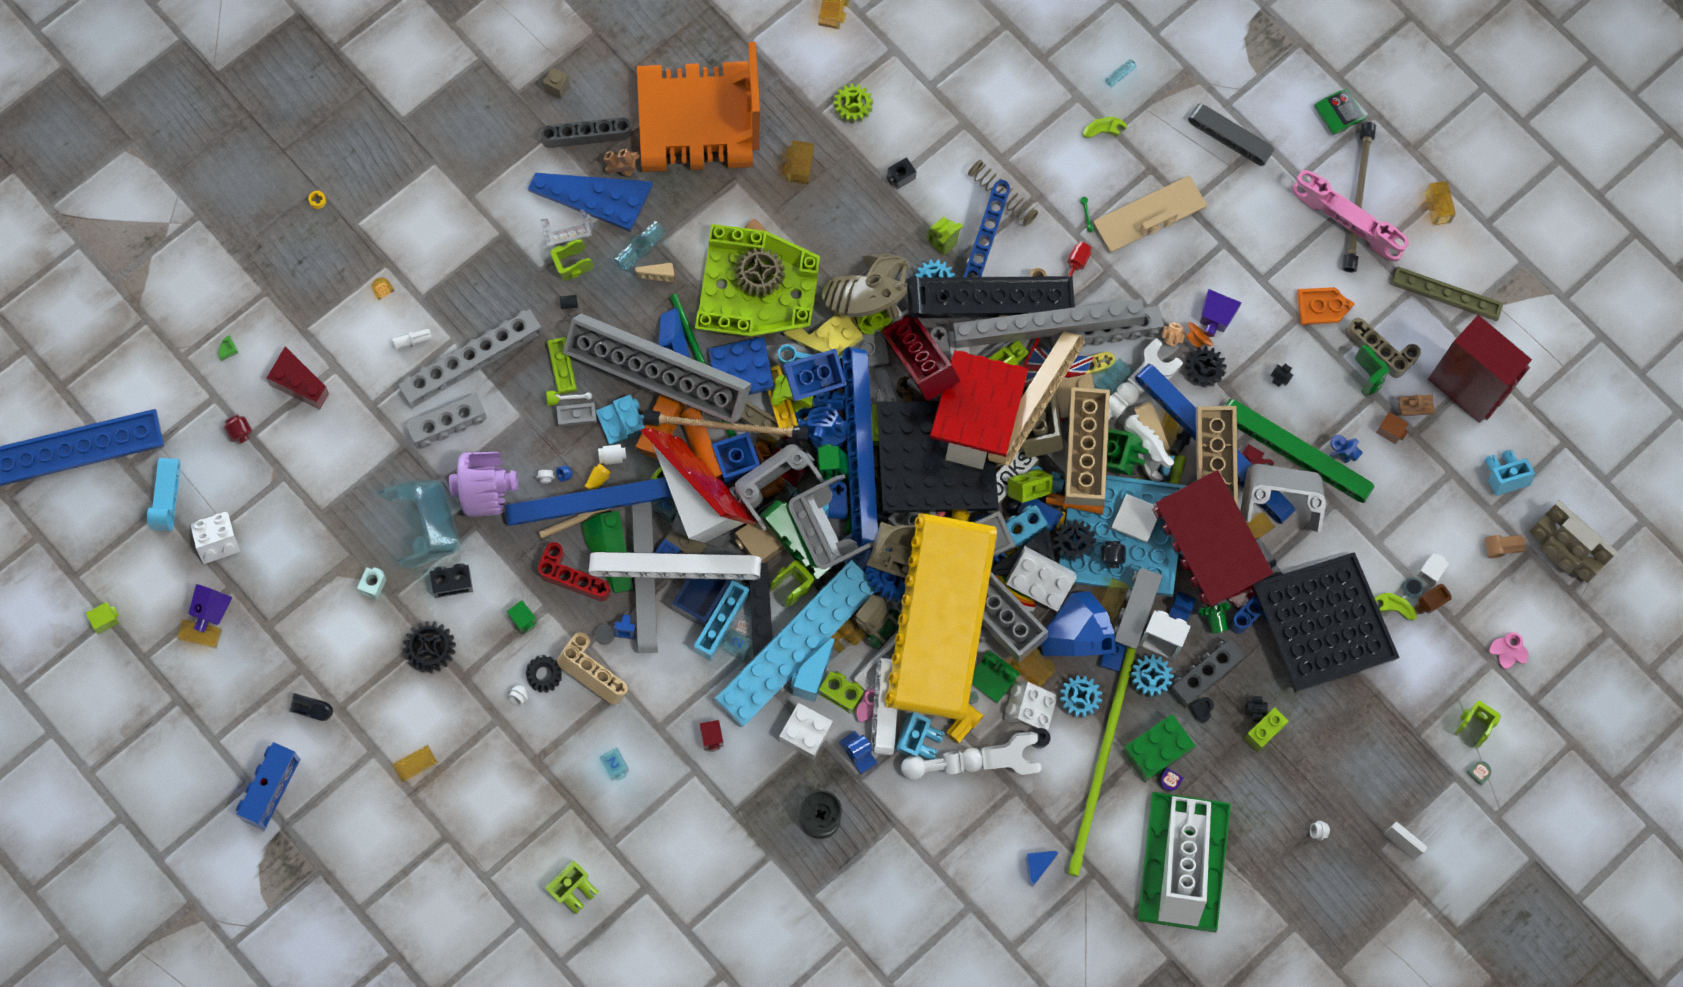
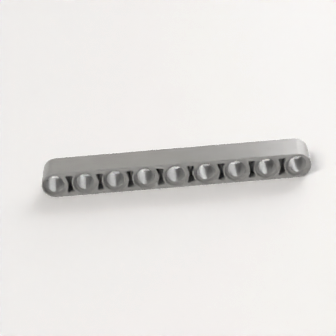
M652 502L632 505L634 553H654ZM635 577L638 653H658L655 578Z

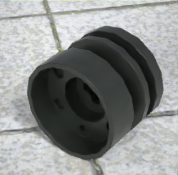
M817 790L809 793L801 803L799 821L803 831L815 839H825L836 833L840 826L842 814L840 800L835 794L826 790ZM817 814L824 816V820L817 818Z

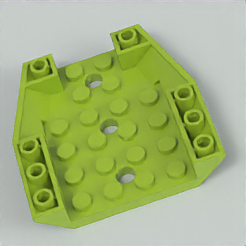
M711 224L708 254L695 329L753 337L810 327L820 256L768 231ZM763 247L764 252L767 253L770 249L771 255L777 253V259H782L781 265L785 266L783 271L785 277L782 278L783 284L779 285L778 291L773 289L772 295L766 292L765 298L762 293L757 298L754 292L749 296L748 290L743 292L742 286L737 285L738 280L735 279L737 273L734 272V269L738 267L736 262L741 260L740 256H747V250L753 253V249L756 248L757 252H760V249ZM761 261L765 265H770L767 262ZM755 262L749 264L746 267L745 271H748L749 268L754 267ZM758 267V271H757V272L760 274V277H761V279H762V274H763V273H761V271L759 270V267ZM771 274L770 277H767L765 279V283L772 280L775 274ZM749 280L752 283L758 284L755 280ZM724 281L727 283V287L720 289L717 287V283ZM794 291H798L801 293L802 296L798 299H794L791 296V293Z

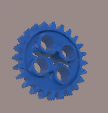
M865 565L866 570L864 574L867 575L866 580L871 581L869 587L876 588L874 590L875 593L880 591V597L882 598L886 595L888 601L891 598H894L895 603L899 599L902 601L906 589L905 578Z

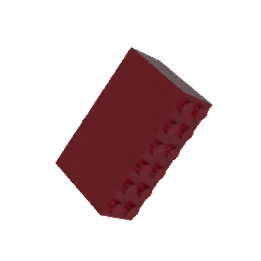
M1477 315L1453 341L1428 380L1480 423L1483 419L1488 420L1495 410L1503 404L1531 368L1528 365L1532 359L1480 315Z
M1218 470L1153 503L1154 508H1152V511L1157 519L1160 518L1164 525L1161 528L1166 536L1170 535L1173 541L1170 544L1175 553L1179 552L1182 558L1179 561L1183 569L1190 572L1189 580L1193 587H1198L1200 591L1198 597L1203 605L1213 606L1273 574L1269 563Z

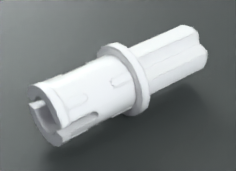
M425 329L412 334L409 332L407 335L393 338L396 350L411 345L414 347L417 343L430 340L432 336L430 330Z

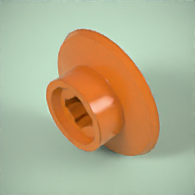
M1192 322L1188 323L1191 331L1186 337L1197 348H1201L1204 344L1210 347L1213 346V342L1204 334L1201 328Z

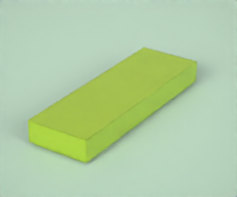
M566 337L548 340L547 343L558 394L577 392L570 356L563 353Z

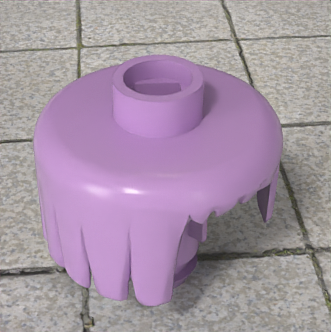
M464 452L458 459L457 474H450L449 476L451 497H459L462 511L468 517L501 514L503 512L501 510L504 509V505L501 504H504L505 499L498 497L504 496L505 493H508V490H512V492L518 490L516 471L511 470L510 473H507L502 467H494L502 464L499 452Z

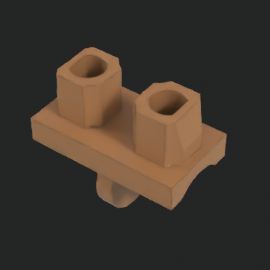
M627 148L621 149L618 155H615L613 151L606 152L603 159L607 164L605 171L608 174L622 172L624 176H631L633 170L636 169L635 161L640 155L637 152L630 153Z
M1418 394L1416 396L1398 398L1401 416L1435 414L1433 395Z

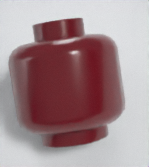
M237 414L225 421L226 424L223 430L231 442L238 441L239 444H242L250 439L248 435L252 433V428L246 417H239Z

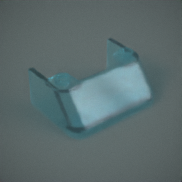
M437 480L404 482L378 492L379 496L389 501L400 498L407 502L415 500L425 535L414 540V555L397 560L398 565L411 569L451 555L459 549V538L446 491L441 482Z

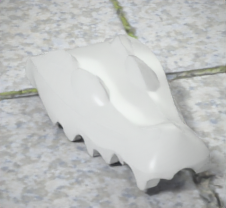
M1131 415L1124 423L1125 431L1133 433L1142 439L1140 447L1149 450L1148 454L1145 455L1138 453V458L1145 461L1144 466L1141 467L1152 481L1161 482L1163 476L1157 472L1161 464L1166 468H1170L1174 461L1167 455L1163 441L1158 439L1159 436L1153 435L1155 431L1150 430L1149 426H1143L1137 420L1139 415Z

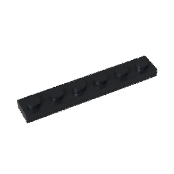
M761 563L760 579L749 580L753 657L772 639L768 563Z

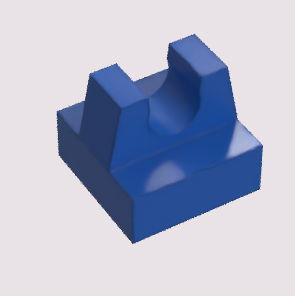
M623 615L622 622L615 623V637L634 640L635 624H631L630 615Z

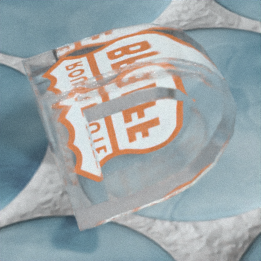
M739 615L734 620L731 631L749 638L752 632L751 618L747 615Z

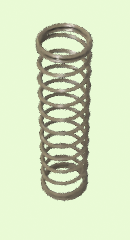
M978 160L969 169L968 175L970 177L975 176L974 180L980 181V186L986 185L985 191L991 190L992 192L993 187L987 190V186L996 177L997 173L987 183L982 185L984 177L990 173L991 168L987 170L983 177L976 180L978 173L986 166L982 160ZM1016 193L1005 204L1007 205V211L1013 209L1012 215H1018L1017 220H1023V225L1028 226L1036 218L1038 211L1034 210L1033 207L1026 216L1019 219L1020 214L1029 203H1026L1018 213L1014 214V210L1024 199L1021 198L1014 207L1008 209L1011 201L1017 197L1018 193Z

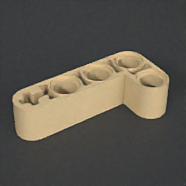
M576 633L557 659L559 667L608 703L614 705L620 703L628 690L626 683L584 652L590 643V639L584 633Z

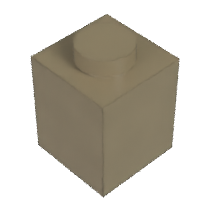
M551 68L543 82L545 92L562 99L570 85L569 76Z

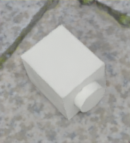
M1432 553L1417 576L1433 587L1449 563L1446 562L1443 556Z

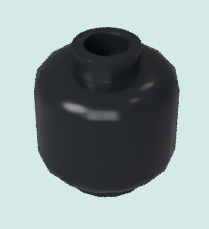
M1105 541V544L1100 548L1101 563L1108 565V569L1119 568V564L1126 562L1125 545L1121 544V541Z

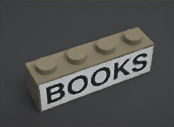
M1021 446L1009 466L999 463L996 465L998 504L1008 495V478L1029 472L1039 461L1036 456L1027 458L1023 446ZM979 511V512H980L982 515H983V513H986V515H989L992 511Z

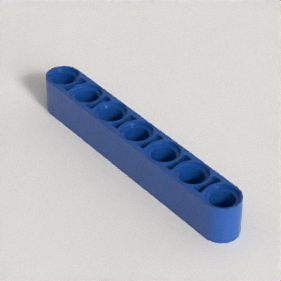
M998 180L993 186L963 277H967L971 273L976 274L977 277H982L1010 191V185L1005 180ZM1002 186L1006 189V192L1000 194L996 191V188ZM998 204L1001 209L993 211L990 206ZM992 221L995 227L989 229L985 226V223ZM983 238L987 239L989 241V244L987 246L980 245L979 240ZM980 256L983 258V262L977 264L973 261V258Z

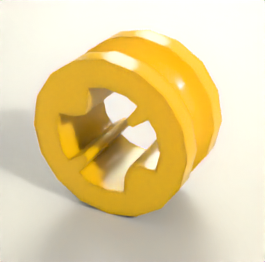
M313 191L308 197L309 203L314 209H321L326 204L325 195L321 191ZM318 196L319 199H322L318 204H316L315 201H312L315 200L314 197Z

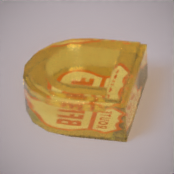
M376 278L372 283V290L378 301L395 291L386 278Z

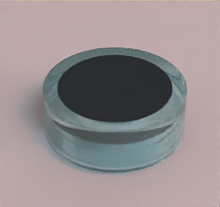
M1409 578L1403 585L1404 593L1411 598L1418 597L1424 589L1422 581L1418 578Z

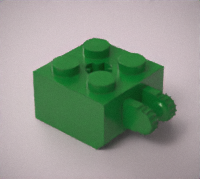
M1108 428L1106 471L1131 476L1134 465L1144 466L1145 461L1137 458L1138 453L1145 455L1149 451L1146 448L1140 447L1142 439L1130 432Z

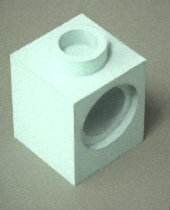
M375 567L373 569L366 568L357 587L358 592L378 600L387 580L385 574H383L384 572ZM369 580H378L375 585H368Z

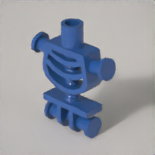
M826 391L825 393L816 394L813 399L815 409L809 412L808 419H798V426H809V432L813 433L812 440L817 443L823 442L825 434H835L837 429L845 432L848 425L847 421L841 422L837 410H845L844 393L841 394L838 391H834L833 395H831L830 391Z

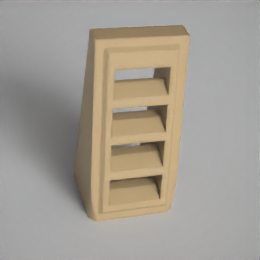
M673 263L635 268L636 278L675 282Z

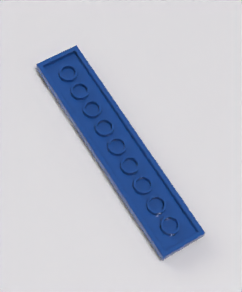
M152 409L0 446V486L164 447L157 410Z

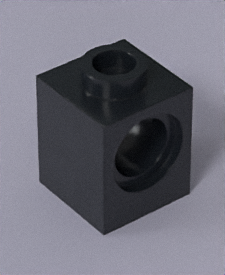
M906 157L890 166L886 177L890 185H894L898 190L915 180L917 171ZM902 172L905 175L900 177L896 173Z

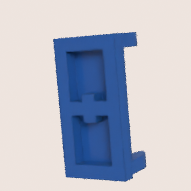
M1037 498L1021 503L1017 513L1022 514L1023 509L1026 507L1037 505L1051 526L1049 531L1056 528L1061 517L1064 515V513ZM1033 515L1030 518L1035 523L1039 519L1038 515Z

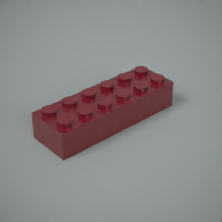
M908 314L881 330L889 347L927 401L937 397L940 393L960 382L952 364L918 318H911Z

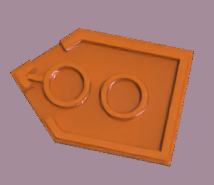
M1335 287L1297 290L1301 325L1339 323L1355 305L1353 301L1344 297Z

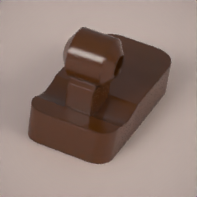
M1439 584L1420 596L1414 609L1418 614L1425 612L1430 614L1450 601L1452 596L1445 585Z

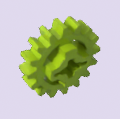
M851 83L850 88L844 85L843 91L838 89V95L834 96L835 102H833V107L836 108V114L840 113V119L845 117L847 123L850 119L853 120V123H856V119L862 122L863 116L869 117V112H872L873 108L871 106L873 105V99H870L871 93L866 94V87L860 89V84L854 87L853 83Z

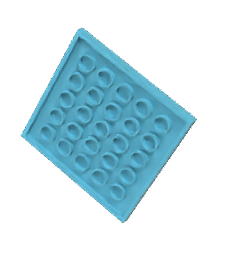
M1106 475L1103 515L1072 508L1067 510L1066 521H1069L1070 524H1073L1074 519L1077 520V524L1084 521V526L1090 525V531L1095 532V536L1092 538H1096V543L1093 544L1095 546L1094 551L1089 550V557L1083 555V561L1079 557H1077L1076 562L1073 561V557H1070L1067 561L1065 554L1060 557V565L1076 572V580L1073 584L1125 591L1133 590L1135 584L1132 582L1135 571L1139 572L1140 568L1163 575L1157 595L1173 597L1179 552H1174L1170 544L1173 542L1170 535L1166 536L1161 528L1164 525L1162 520L1158 518L1147 544L1111 530V527L1126 494L1153 504L1187 485ZM1076 534L1073 538L1074 547L1077 543ZM1105 541H1121V544L1125 545L1126 562L1119 564V568L1108 569V565L1101 563L1100 548L1105 544Z

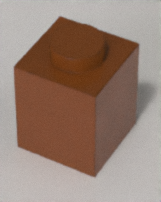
M1389 412L1376 433L1396 444L1399 439L1403 441L1407 435L1408 430H1406V427L1409 423Z

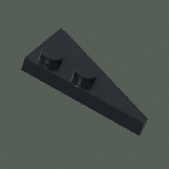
M1045 528L992 567L991 572L994 575L1009 574L1024 546L1055 561L1049 528Z

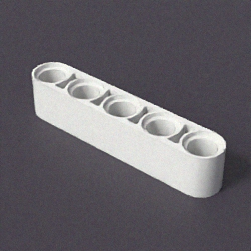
M879 658L877 661L871 746L872 754L892 756L895 747L897 709L886 708L885 696L889 689L888 678L893 665L892 659Z

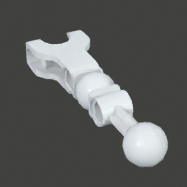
M1155 339L1145 348L1141 355V366L1127 379L1126 383L1120 384L1110 396L1109 420L1112 417L1117 419L1128 406L1136 403L1138 397L1145 391L1137 383L1135 376L1148 363L1155 366L1168 380L1182 366L1183 362L1179 358H1175L1169 363L1159 360L1157 352L1162 346V342L1159 339Z
M1035 732L1016 733L1006 744L980 748V750L968 748L963 752L961 750L943 753V758L923 760L919 756L911 755L903 760L901 771L910 780H917L925 772L945 770V774H957L964 772V770L967 772H977L981 768L986 770L1011 767L1021 775L1037 773L1042 770L1041 764L1036 760H1025L1022 757V752L1026 746L1035 744L1038 741V734Z

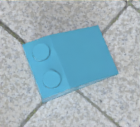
M830 638L800 667L798 674L794 673L791 681V689H793L794 696L812 702L816 701L818 690L833 651V638Z

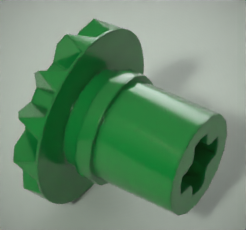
M1217 603L1199 610L1200 616L1207 615L1206 618L1209 622L1211 634L1228 630L1224 611L1230 609L1229 603Z

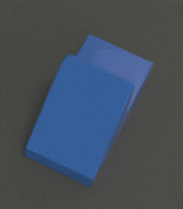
M1178 591L1169 612V617L1173 619L1179 618L1187 622L1196 598Z

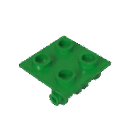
M989 650L974 669L972 685L998 704L1021 673Z

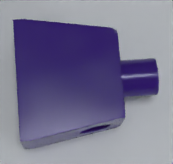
M1208 289L1200 318V323L1206 325L1204 334L1214 337L1217 330L1225 332L1242 302Z
M196 584L188 612L189 615L197 618L194 629L205 633L209 622L218 625L232 597Z

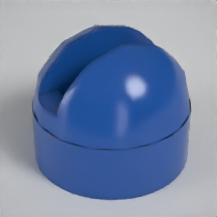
M561 466L556 469L558 480L565 482L572 478L573 471L570 470L569 466Z

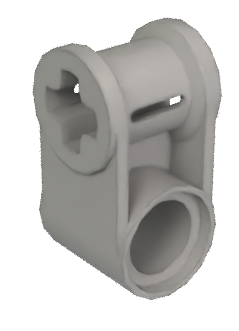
M935 327L930 335L951 363L947 332L942 327Z

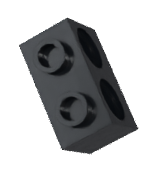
M459 563L451 568L436 567L433 571H430L432 591L435 598L473 592L469 565ZM458 575H465L464 581L459 582L456 580ZM440 578L447 579L443 585L437 584V580Z

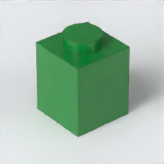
M523 600L506 611L508 617L521 634L525 631L528 633L536 627V617Z

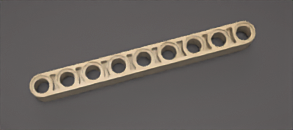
M1066 331L1061 334L1020 400L1006 457L988 453L989 461L1006 466L1012 463L1080 353L1084 344V337L1082 335Z

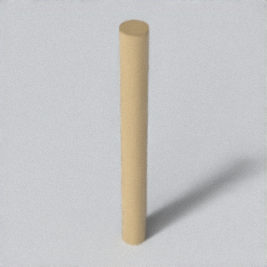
M611 509L579 514L538 533L542 539Z

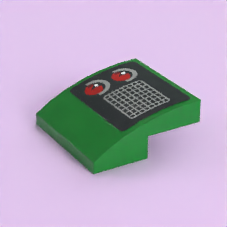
M1347 89L1336 92L1314 105L1332 135L1346 131L1350 126L1361 123L1366 119Z

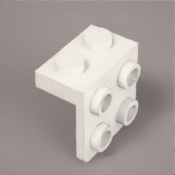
M227 512L216 514L191 524L195 546L203 565L241 552Z
M1030 682L1014 683L1011 688L1009 703L1005 710L1004 720L1009 722L1022 721L1035 728H1044L1048 731L1057 696Z

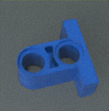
M855 730L839 741L861 775L877 765L878 762L872 755V746L864 735L859 736Z

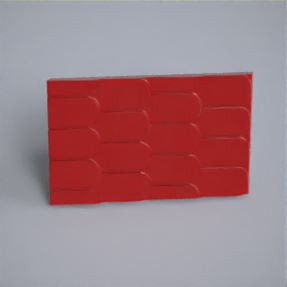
M954 350L951 364L960 382L942 392L930 438L949 443L945 460L983 469L987 452L1003 457L1007 455L1028 369L1020 365H1011L1000 360H992L984 356H976L965 351Z
M652 427L640 430L654 446L688 539L705 543L744 523L749 525L758 523L742 501H737L726 485L714 476L701 458L698 459L683 439L678 436L674 437L670 433L665 434L661 430L657 431Z

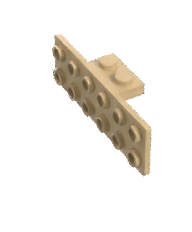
M1187 176L1094 220L1093 224L1109 252L1112 253L1148 235H1153L1162 228L1172 226L1175 222L1206 208L1207 203L1191 176Z

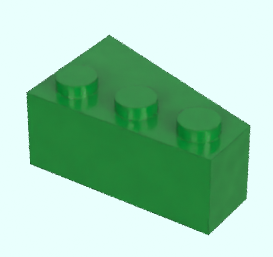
M826 444L818 447L817 470L824 481L844 474L846 478L840 481L845 483V485H849L848 456L838 446Z

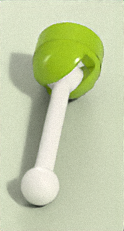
M546 391L547 406L557 405L563 399L586 398L590 400L592 398L590 392L583 395L560 396L556 391Z

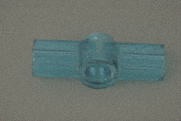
M653 222L641 235L634 237L632 243L615 258L616 263L627 272L640 258L648 255L649 250L666 235V231L659 223ZM639 244L645 245L642 249H638L636 246Z

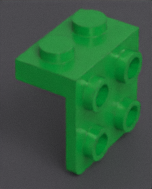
M1363 344L1357 352L1355 360L1371 376L1361 391L1367 397L1371 393L1373 395L1382 388L1381 385L1385 382V378L1390 370L1384 361L1378 359L1371 347Z

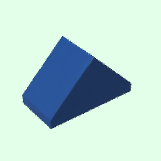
M1057 851L1027 854L1026 863L1030 886L1033 887L1058 855Z

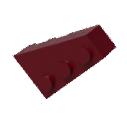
M285 346L266 378L269 385L320 410L329 395L327 387Z

